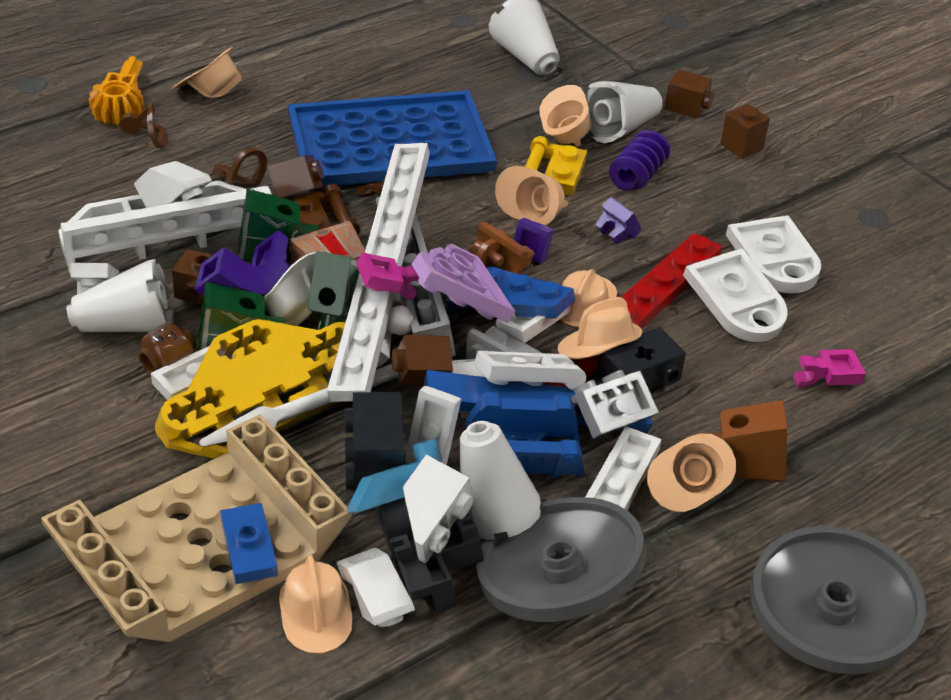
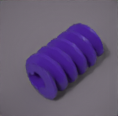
M639 131L611 163L609 176L612 183L622 190L642 189L669 158L671 150L668 141L655 131Z

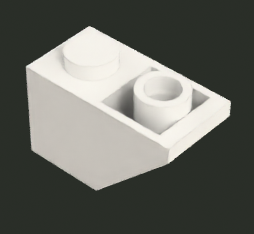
M173 161L149 168L134 183V186L146 208L200 198L203 195L201 190L212 180L204 172L178 161Z
M428 455L423 458L403 486L418 559L424 563H427L433 552L439 553L444 548L450 536L449 529L457 518L463 519L473 503L470 478Z

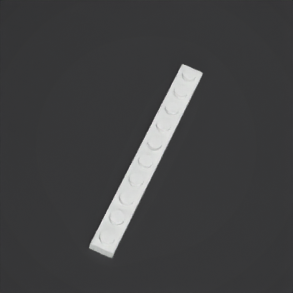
M428 143L394 145L365 253L393 258L397 265L401 267L430 155ZM360 273L327 389L330 402L353 401V393L371 392L395 295L393 292L374 291L365 287Z

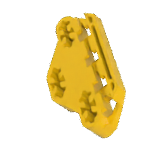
M256 319L218 335L210 344L188 390L164 402L155 422L157 436L162 440L166 448L216 459L228 453L227 442L202 447L186 440L210 428L215 432L233 422L232 416L239 415L256 406H266L272 409L283 405L278 395L300 385H303L305 389L288 398L289 402L328 388L329 384L323 375L333 371L346 322L333 323L320 330ZM332 402L279 422L274 429L280 432L339 402Z

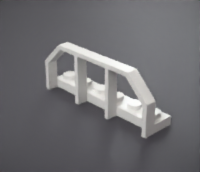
M218 180L210 182L201 190L203 195L192 200L146 208L140 195L86 204L68 222L61 223V228L58 230L60 244L69 273H71V263H75V258L135 247L139 260L146 259L145 245L196 236L200 248L207 247L206 233L241 226L246 189ZM268 186L252 188V190L271 195Z

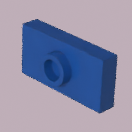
M262 503L220 510L235 584L278 576L277 563Z

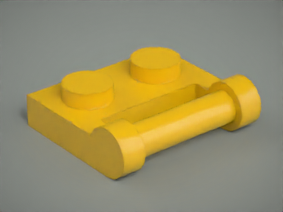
M543 136L535 137L530 145L531 153L524 167L537 171L542 158L551 159L545 174L553 177L561 184L564 195L573 196L586 162L587 150L578 149L570 145L552 144Z

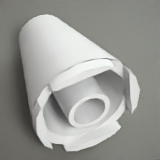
M507 0L502 4L504 9L499 14L495 11L491 16L489 33L495 41L536 74L552 73L557 68L560 56L540 3L537 0Z
M603 80L590 84L587 87L589 90L585 94L591 118L590 131L594 135L592 138L602 143L615 142L657 116L662 109L660 93L655 88Z
M155 259L145 261L73 296L71 305H67V315L71 326H77L80 332H152L164 324H174L173 310L166 311L168 307L167 299H171L160 264H155Z
M477 421L470 424L460 436V473L470 478L471 495L473 497V503L468 511V515H472L473 522L477 525L480 539L495 540V533L506 531L508 537L518 535L530 528L540 517V496L500 427L487 421Z

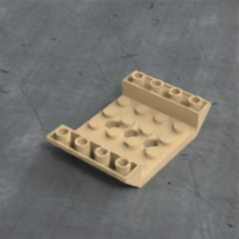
M261 414L226 430L228 453L93 517L82 501L78 500L41 518L44 527L126 636L171 642L285 581L294 568L305 563L308 555H313L315 562H318L352 517V513L347 511L348 507ZM262 503L277 563L278 576L235 584L232 570L226 573L212 571L213 568L219 565L231 566L220 510ZM177 513L189 515L186 519L180 521L170 518ZM197 539H207L211 541L209 544L205 546L190 544L191 542Z

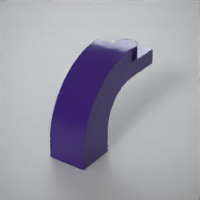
M277 230L255 246L252 264L243 261L223 247L200 265L195 291L204 295L205 282L258 293L264 297L290 267L285 263L289 238Z

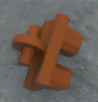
M480 222L478 224V235L469 252L478 256L485 267H497L500 270L515 274H521L522 270L530 267L534 256L533 250L525 245L521 246L512 240L510 235L502 229L498 230L487 222Z

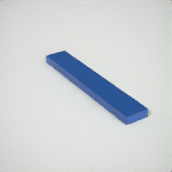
M427 370L424 378V386L461 398L459 411L471 412L485 392H497L500 394V398L552 400L557 395H569L570 397L575 395L574 391L568 387L545 384L532 386L521 381H509L506 385H498L489 382L486 377ZM575 406L577 424L587 426L579 406ZM649 417L626 427L643 433H649L652 427V420Z

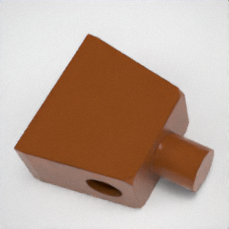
M784 401L723 410L720 413V432L704 433L713 434L723 439L732 449L736 459L734 478L786 481L787 423Z

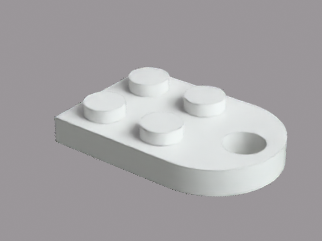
M788 215L728 225L726 236L736 250L743 248L776 291L800 293L815 286L821 270V261Z
M743 248L686 266L683 276L722 327L730 334L750 342H764L773 339L781 332L788 314L786 303ZM754 320H762L765 323H767L768 326H760Z

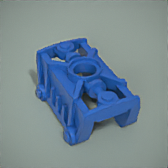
M485 392L467 416L464 431L470 424L477 421H487L498 425L526 473L549 474L552 478H558L559 474L577 475V478L583 476L584 464L578 435L574 403L571 402L569 395H557L552 400L500 398V394L497 392ZM551 437L571 438V440H562L560 442H546Z

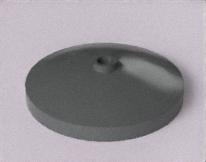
M566 497L541 502L540 517L530 528L520 534L508 537L506 531L495 533V540H484L482 543L484 561L476 562L477 575L482 591L494 607L507 615L527 621L555 622L575 619L594 613L622 597L636 583L644 569L646 546L641 526L626 509L602 499Z
M832 526L805 527L778 537L760 555L751 581L752 607L758 622L774 643L794 658L825 671L843 674H864L883 670L894 665L913 649L918 641L926 618L925 594L918 577L908 563L882 542L863 533L846 528Z

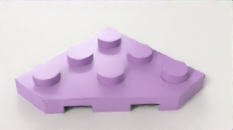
M454 244L447 245L445 249L442 247L431 249L429 254L425 251L420 252L411 264L419 276L418 282L423 288L431 293L440 291L459 306L464 307L468 304L487 319L491 320L493 317H496L508 323L516 312L480 258Z

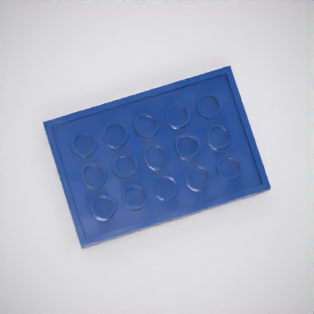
M469 90L288 104V116L298 157L314 155L315 160L320 162L324 173V178L321 179L323 185L321 188L330 184L356 185L385 180L395 144L428 143L430 155L424 177H449L469 173L481 174L496 171L497 159Z

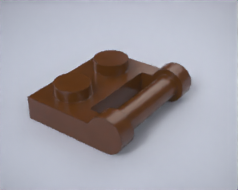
M336 184L327 185L320 192L302 193L284 198L298 202L301 205L300 223L319 225V230L334 226L331 225L323 209L324 207L331 206L339 224L350 221L357 235L360 233V225L349 214L342 200L343 193Z

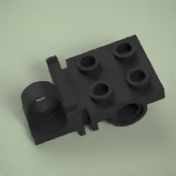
M405 497L374 507L383 534L398 566L400 579L404 587L407 588L411 600L428 596L435 614L455 608L456 599L449 572L473 565L478 561H484L481 540L472 515L467 513L463 519L457 518L449 529L450 536L444 548L439 553L433 552L427 563H424L418 559Z

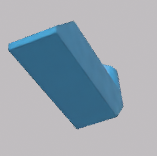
M436 438L412 445L416 461L363 477L347 508L348 513L361 512L405 497L403 486L423 458L428 455L439 462L441 461Z

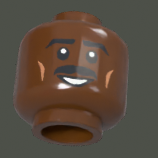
M167 323L142 338L138 358L145 371L151 375L152 372L172 365L182 358L195 353L193 348L196 346V342L191 332L186 328L181 329L175 324Z

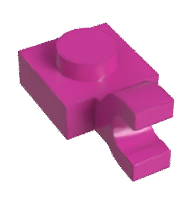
M361 253L356 265L365 287L374 291L400 293L403 297L414 299L416 291L410 282H418L419 276L413 266L401 267L397 265L393 258Z
M853 349L819 350L817 358L808 355L800 356L799 363L803 371L794 372L793 379L797 387L811 386L819 381L820 378H824L828 386L860 385L863 383L866 372Z

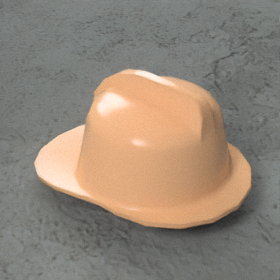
M233 47L224 51L208 66L183 79L171 89L175 90L189 84L205 97L216 98L227 94L242 79L241 74L229 56Z
M565 85L556 88L543 99L540 105V117L545 133L551 135L558 143H573L575 146L580 147V139L588 134L591 129L589 106L582 89L575 85Z
M515 165L506 168L499 175L496 182L495 195L498 205L506 214L518 220L527 218L543 225H549L561 212L562 208L567 207L569 201L565 200L564 190L556 179L524 166Z
M593 269L576 271L569 274L563 281L562 286L574 288L575 301L571 304V312L559 320L569 326L579 328L584 309L599 301L617 297L618 292L615 285L596 274Z
M617 297L603 300L584 309L580 319L579 330L565 337L559 343L557 350L559 354L566 355L570 359L590 358L621 344L637 340L642 335V329L632 323L625 299Z
M698 433L665 450L652 461L648 470L647 485L652 497L660 506L674 512H686L710 500L731 484L736 473V459L732 449L723 439L713 434Z
M308 555L304 564H300L290 572L286 582L280 589L279 601L282 623L287 640L295 648L309 654H324L336 650L346 642L352 631V612L348 589L338 571L329 564L315 562L313 555Z

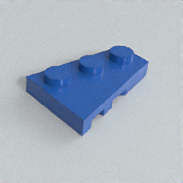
M486 267L516 311L514 313L515 317L535 318L536 316H545L546 318L556 319L575 301L574 288L558 285L555 282L531 278L524 274L500 270L497 267ZM450 299L447 300L449 313L461 314L462 308H474L468 304L462 307Z

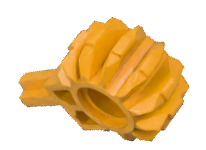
M130 56L129 60H125L120 73L108 72L102 84L93 86V91L90 92L89 106L92 114L95 116V120L104 121L105 125L111 123L119 125L124 114L134 113L139 115L143 111V96L141 95V90L138 89L137 78L143 64L142 61L136 59V56Z

